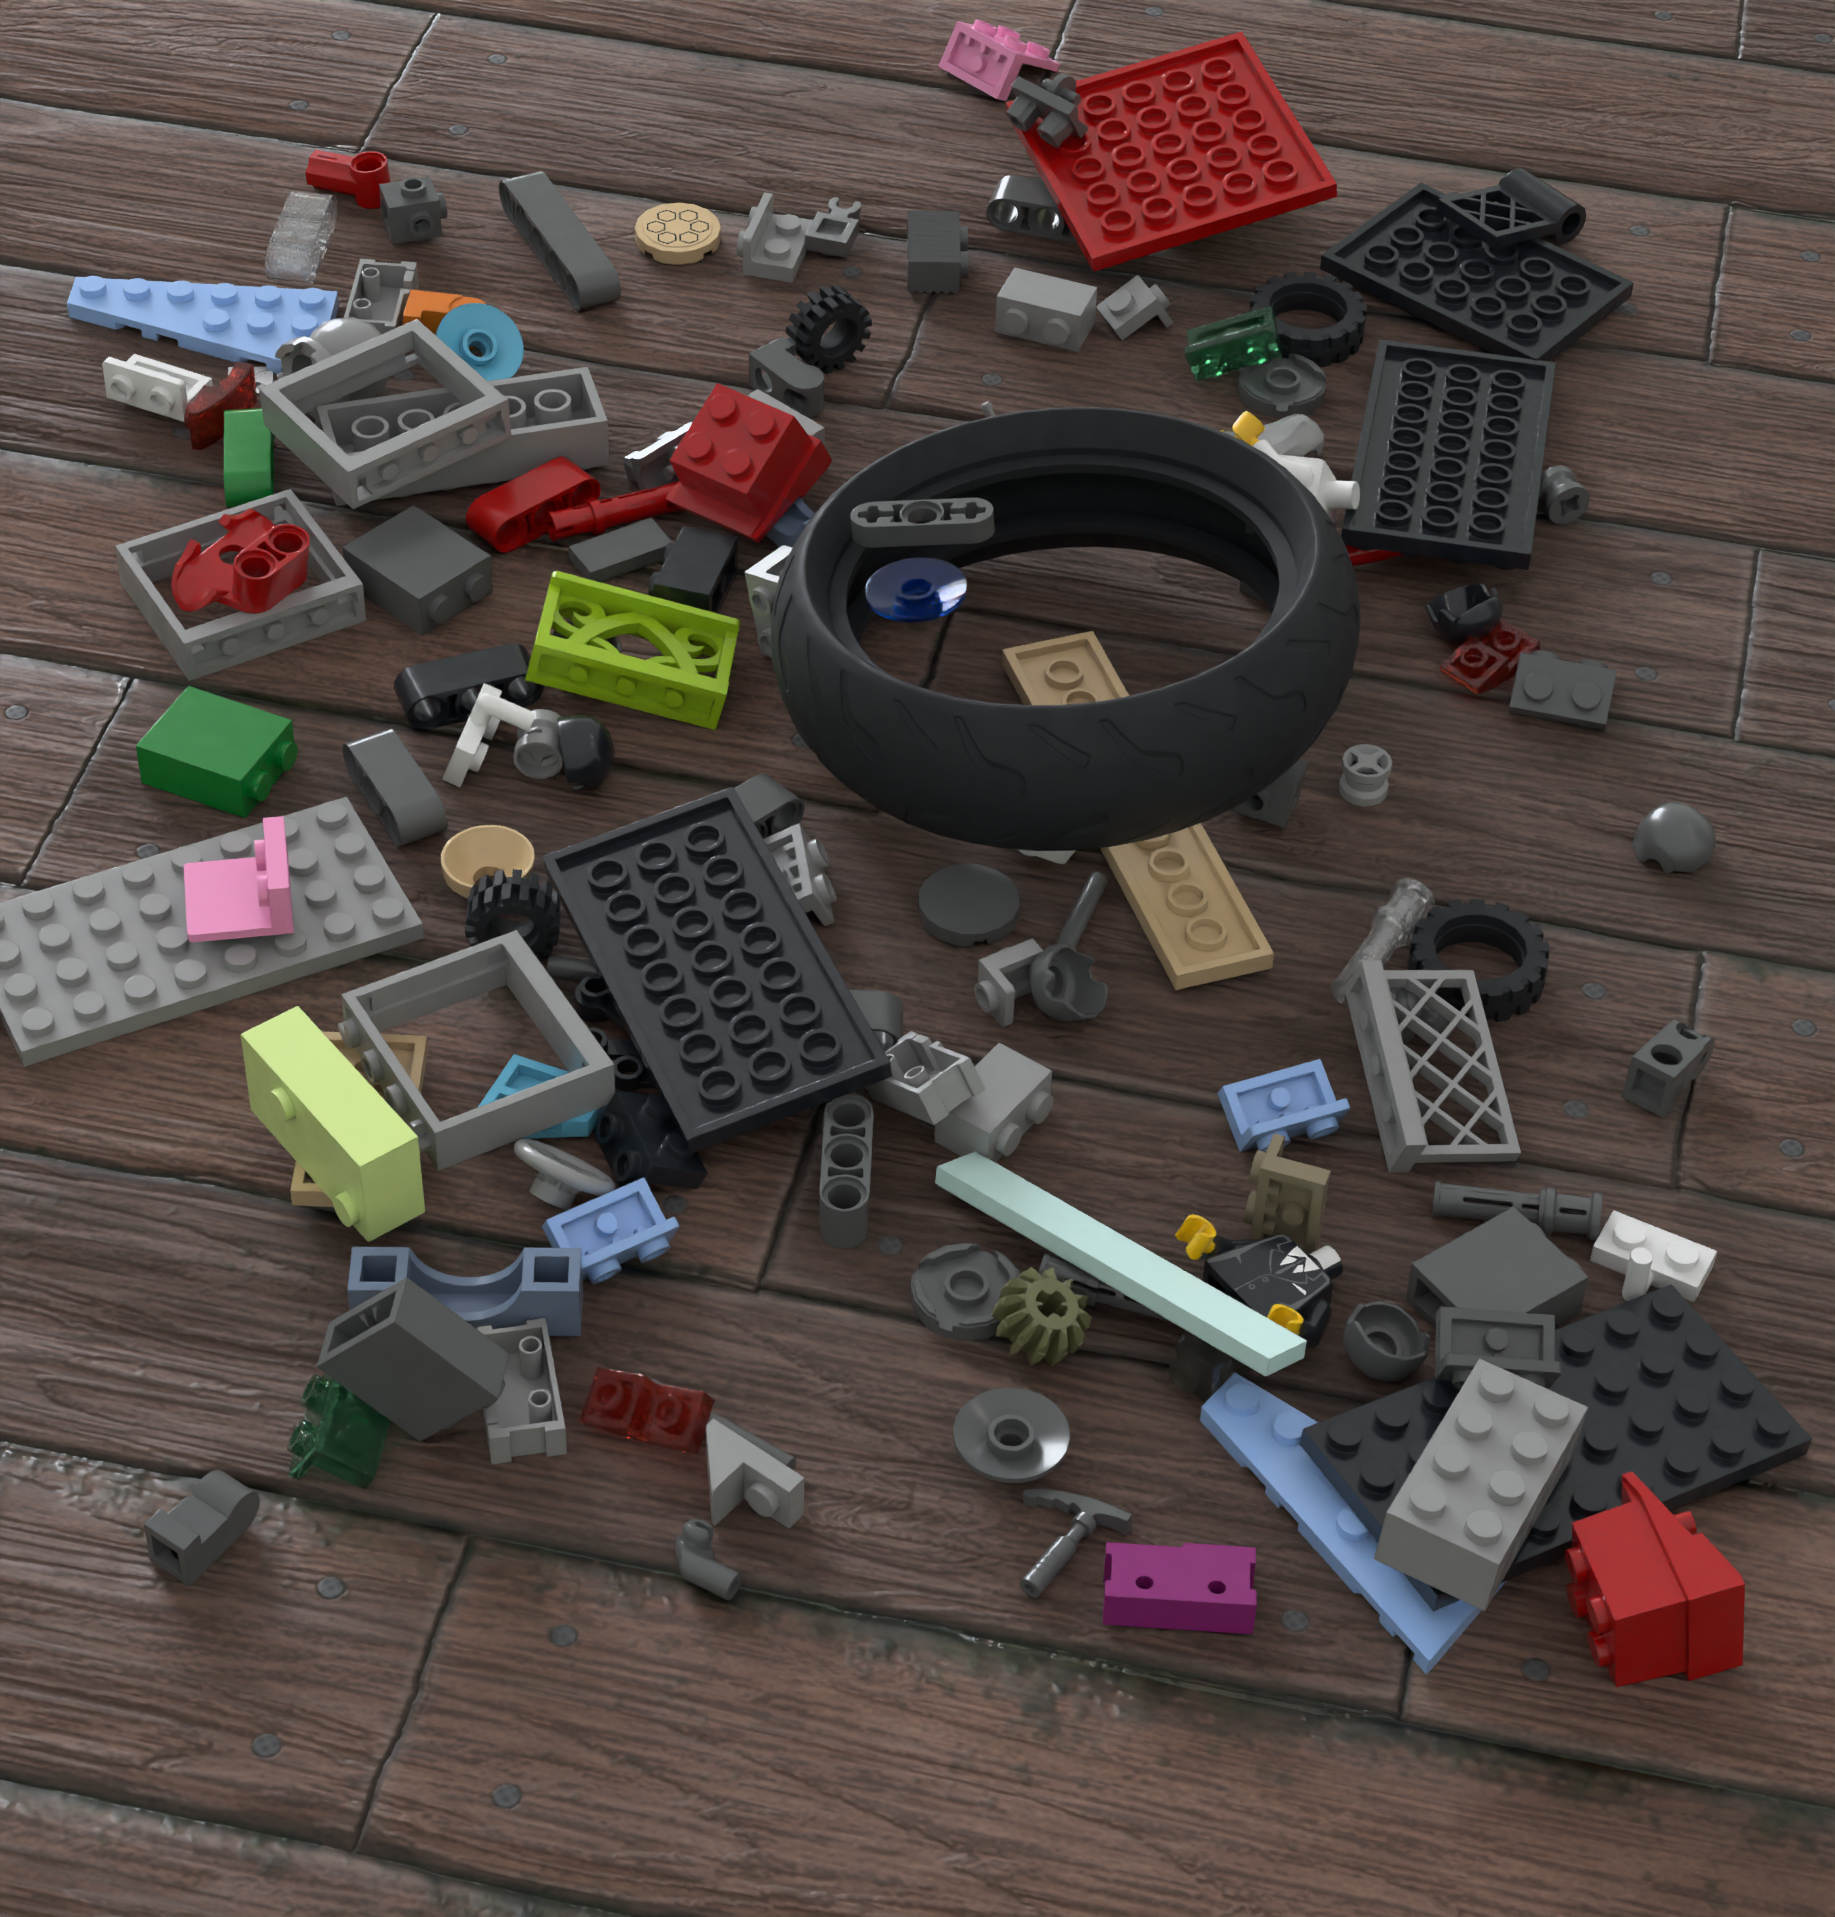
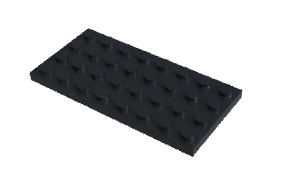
M1379 339L1352 475V481H1357L1359 484L1360 500L1357 509H1346L1341 533L1344 544L1354 546L1360 550L1379 549L1400 552L1409 557L1422 555L1444 558L1454 563L1473 562L1494 565L1504 570L1515 568L1529 570L1556 362Z
M734 787L542 856L545 872L555 891H558L561 897L560 901L690 1153L892 1077L891 1063Z
M1672 1284L1555 1330V1361L1562 1363V1375L1550 1388L1546 1389L1588 1407L1574 1454L1502 1582L1564 1557L1565 1550L1572 1548V1522L1622 1505V1474L1633 1472L1669 1511H1673L1807 1454L1812 1438ZM1434 1377L1306 1427L1302 1431L1300 1446L1377 1542H1379L1388 1509L1461 1390L1454 1388L1452 1381L1435 1380ZM1403 1573L1433 1612L1460 1601V1599Z

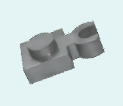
M838 197L830 199L828 214L817 212L805 234V250L820 252L826 256L846 257L859 234L861 203L855 201L851 208L842 209L839 208Z

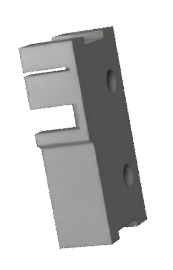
M360 259L344 317H355L373 324L381 334L402 326L403 313L410 290H418L419 288L417 262L402 261L401 264L376 262L375 259Z
M913 1031L898 1039L895 1045L885 1051L891 1063L892 1077L866 1086L872 1100L932 1125L949 1115L948 1112L971 1096H977L985 1090L970 1057L944 1048L939 1041L932 1044L929 1037Z
M546 1318L526 1320V1325L492 1329L491 1325L477 1327L478 1331L509 1353L503 1378L505 1381L504 1390L493 1405L488 1408H482L491 1465L512 1462L511 1457L544 1452H546L547 1457L567 1454L566 1428Z

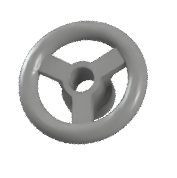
M520 1139L514 1144L516 1156L539 1171L529 1192L551 1205L569 1210L578 1192L583 1191L592 1195L602 1196L616 1188L614 1181L604 1172L558 1148L531 1139Z

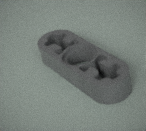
M981 498L867 502L855 507L850 515L853 540L858 545L864 547L974 544L988 540L995 532L993 506L990 502ZM924 521L929 522V523H924V524H916L917 522H924Z

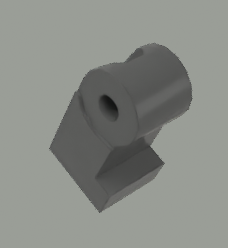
M782 336L750 352L749 386L752 389L761 390L807 418L817 416L823 411L824 374L819 368L806 365L794 357L795 345Z
M1678 1020L1671 1021L1632 1056L1621 1097L1664 1118L1673 1109L1676 1097L1691 1083L1692 1079L1694 1080L1700 1075L1707 1065L1714 1049L1715 1040L1708 1035H1701L1691 1030L1686 1024Z
M217 1469L209 1472L197 1484L189 1497L186 1496L169 1513L159 1509L144 1523L150 1561L190 1587L252 1524L260 1505L258 1494L221 1470ZM173 1550L178 1553L179 1560L172 1555Z

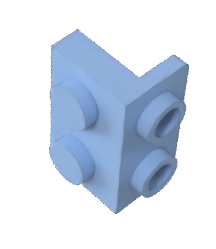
M1321 1059L1225 1085L1217 1093L1239 1152L1257 1147L1260 1151L1266 1152L1274 1133L1285 1136L1284 1146L1290 1143L1289 1138L1306 1133L1309 1139L1327 1136L1339 1129L1338 1123L1351 1109L1347 1098L1336 1101Z
M643 1177L547 1219L542 1228L552 1248H581L583 1280L589 1278L591 1284H598L619 1273L622 1270L620 1264L638 1256L641 1263H644L667 1252L671 1248L669 1242L680 1226L675 1217L665 1219Z

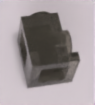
M1188 1331L1179 1339L1175 1350L1177 1360L1169 1367V1373L1174 1383L1183 1391L1191 1392L1205 1403L1234 1372L1244 1377L1252 1370L1250 1367Z

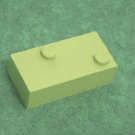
M299 1006L241 1034L251 1111L333 1202L336 1214L345 1226L350 1227L353 1225L367 1242H370L425 1213L418 1136Z

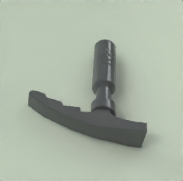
M1025 1489L1023 1491V1503L1031 1507L1039 1505L1052 1510L1058 1508L1068 1515L1072 1512L1077 1515L1072 1519V1528L1066 1535L1058 1536L1031 1570L1020 1581L1021 1589L1028 1596L1038 1598L1076 1553V1545L1083 1537H1089L1097 1528V1525L1108 1527L1127 1536L1132 1530V1514L1099 1500L1074 1493L1050 1489Z

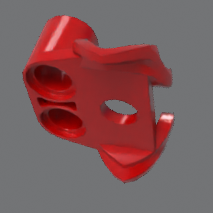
M251 508L238 515L223 514L218 523L230 532L202 553L201 544L194 539H190L181 558L175 564L171 587L175 601L183 611L192 612L216 601L246 613L257 614L266 612L306 581L310 537L303 528L294 524L275 526L268 518ZM230 551L239 552L234 559V565L223 562L220 556Z

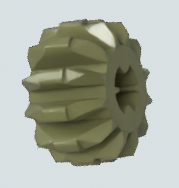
M1030 1267L1028 1270L1023 1271L1018 1278L1014 1277L1013 1280L1007 1281L1000 1290L1001 1295L994 1305L991 1316L1001 1322L997 1327L995 1337L1008 1338L1012 1342L1010 1355L1022 1350L1026 1352L1030 1366L1039 1363L1043 1358L1053 1366L1061 1362L1066 1355L1069 1356L1070 1353H1075L1084 1342V1333L1090 1327L1092 1317L1083 1311L1086 1307L1088 1296L1077 1295L1072 1292L1074 1278L1065 1280L1062 1283L1057 1280L1053 1267L1045 1270L1041 1275L1034 1268Z

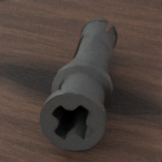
M1440 1181L1435 1182L1432 1216L1441 1215L1487 1222L1508 1209L1515 1207L1531 1223L1537 1224L1546 1236H1551L1552 1232L1555 1231L1587 1235L1588 1240L1594 1242L1598 1238L1602 1193L1593 1192L1591 1197L1558 1194L1554 1187H1546V1189H1541L1540 1194L1446 1184Z

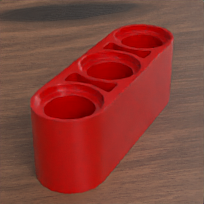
M561 456L475 499L466 513L465 521L467 527L497 551L508 553L548 533L546 522L552 521L545 519L546 512L582 505L585 499L592 497L598 500L601 492L600 483L570 459Z

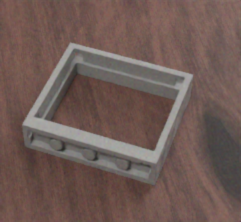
M418 319L259 388L264 426L352 509L512 437L508 399ZM412 350L415 351V353L405 357V353ZM416 364L422 366L464 404V406L352 457H349L304 415L315 410L316 406L329 404ZM362 479V486H358V480Z
M291 489L115 546L121 585L188 681L366 621L363 583ZM285 503L286 510H283L280 504ZM251 508L268 518L275 526L294 524L303 528L310 537L308 566L322 584L290 594L270 610L263 613L254 614L240 611L185 630L152 583L173 575L175 564L181 558L190 539H194L201 544L202 553L230 531L218 523L223 514L238 515ZM226 552L220 556V559L236 555L239 552Z
M517 930L341 994L344 1022L338 1023V1028L343 1042L348 1049L356 1048L360 1054L361 1064L368 1080L371 1083L378 1082L380 1084L385 1101L418 1136L419 1152L426 1153L437 1171L609 1104L615 1094L614 1063ZM507 985L569 1073L440 1122L379 1032Z

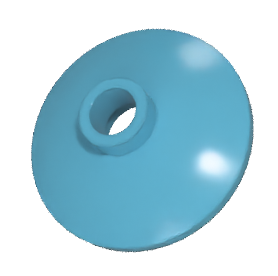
M482 303L460 305L448 312L437 328L436 336L487 381L512 378L521 365L524 353L521 334L510 317L493 306ZM469 347L479 348L482 352V357L473 355L469 351Z

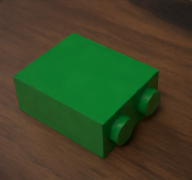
M188 686L138 742L136 751L141 783L246 818L259 801L262 802L267 798L272 785L282 773L292 768L297 758L298 746L294 742L291 719Z

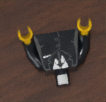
M1191 1214L1186 1218L1175 1234V1237L1179 1241L1188 1243L1186 1253L1191 1259L1198 1260L1201 1257L1205 1260L1203 1282L1307 1340L1306 1349H1313L1320 1344L1332 1317L1330 1303L1333 1283L1331 1280L1342 1275L1343 1272L1342 1261L1332 1247L1326 1245L1307 1255L1288 1235L1281 1233L1264 1239L1229 1240L1217 1235L1214 1226L1205 1218L1195 1214Z

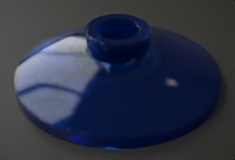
M910 558L893 562L876 571L868 580L865 593L870 608L884 618L899 622H924L945 616L960 606L966 597L967 583L964 574L948 562L933 558Z

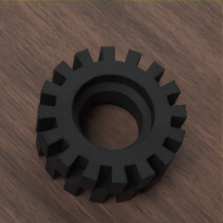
M832 285V288L829 289L827 286L820 287V295L811 291L807 294L809 301L806 304L800 300L796 305L800 311L798 314L791 313L788 320L794 325L786 326V334L789 336L787 340L795 345V353L808 365L823 370L825 373H832L833 366L837 370L845 368L844 361L846 359L850 363L857 358L853 355L856 350L863 352L866 345L861 341L862 339H870L871 331L867 327L872 326V319L868 316L870 314L868 310L844 288L841 289L839 286ZM834 322H836L833 328L825 336H823L827 328Z
M513 869L512 877H506L504 870L495 871L494 881L488 875L480 878L479 886L474 884L470 889V896H468L465 935L466 938H470L469 945L472 947L517 930L539 961L540 953L548 956L553 950V945L557 946L559 940L562 907L558 891L552 892L553 885L548 880L539 885V875L532 872L528 879L521 878L522 870ZM509 913L519 914L529 918V920L512 922L501 919L498 916Z

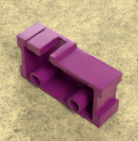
M1106 1542L1103 1572L1105 1588L1102 1625L1253 1634L1257 1606L1256 1590L1253 1589L1256 1547L1183 1543L1181 1547Z

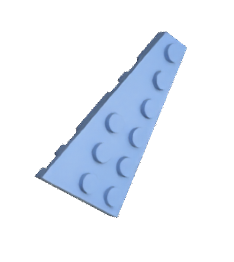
M88 276L75 278L67 306L69 317L115 330L124 326L137 328L142 331V337L157 341L163 335L177 339L178 347L240 364L250 359L266 363L267 370L279 374L283 372L281 359L275 358V353L280 346L296 337H309L322 323L336 319L339 300L338 291H325L318 288L289 289L270 285L252 287L234 286L229 283L216 285L190 283L187 281L162 282L146 281L141 278L125 280Z
M1234 1372L1202 1406L1200 1421L1241 1467H1249L1265 1485V1494L1277 1508L1283 1506L1298 1522V1531L1353 1593L1364 1596L1380 1614L1379 1622L1392 1637L1398 1635L1414 1652L1413 1660L1427 1675L1482 1610L1460 1600L1433 1612L1402 1572L1375 1560L1378 1542L1299 1444L1303 1429L1319 1422ZM1502 1582V1583L1500 1584V1586L1498 1587L1496 1593H1497V1592L1500 1590V1588L1505 1584V1582Z

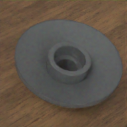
M1002 1387L976 1395L960 1409L954 1422L953 1440L961 1460L977 1474L997 1482L1024 1483L1042 1478L1060 1465L1069 1448L1070 1429L1061 1409L1047 1397L1028 1389Z

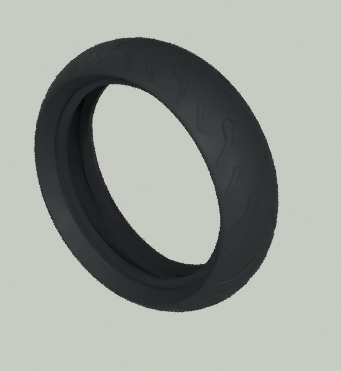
M1100 407L1027 410L990 416L931 433L879 458L836 490L805 526L795 542L780 575L771 618L772 663L782 700L803 741L817 755L818 760L838 780L879 810L928 832L973 844L1032 851H1074L1106 848L1145 841L1210 820L1258 794L1290 769L1319 737L1336 712L1348 686L1359 643L1360 600L1353 565L1343 539L1336 531V525L1315 496L1291 472L1266 453L1238 438L1211 427L1152 412ZM981 498L987 500L993 506L995 532L991 538L980 543L864 547L858 545L852 537L851 512L855 507L867 502ZM927 521L917 522L916 524H924V523H929V522H927ZM1246 524L1254 531L1253 534L1246 533ZM1056 548H1122L1186 559L1211 567L1247 584L1261 597L1272 614L1260 635L1246 650L1197 676L1132 696L1067 705L999 704L963 699L930 691L885 673L868 657L859 645L863 632L879 610L897 597L929 580L977 562L1011 554Z

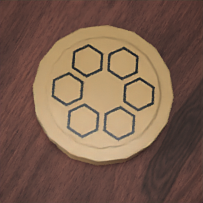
M686 203L661 204L648 209L637 219L635 241L638 250L644 255L645 251L651 253L653 260L671 265L693 264L703 260L704 253L711 250L713 254L718 249L721 241V226L718 218L713 213L700 206Z

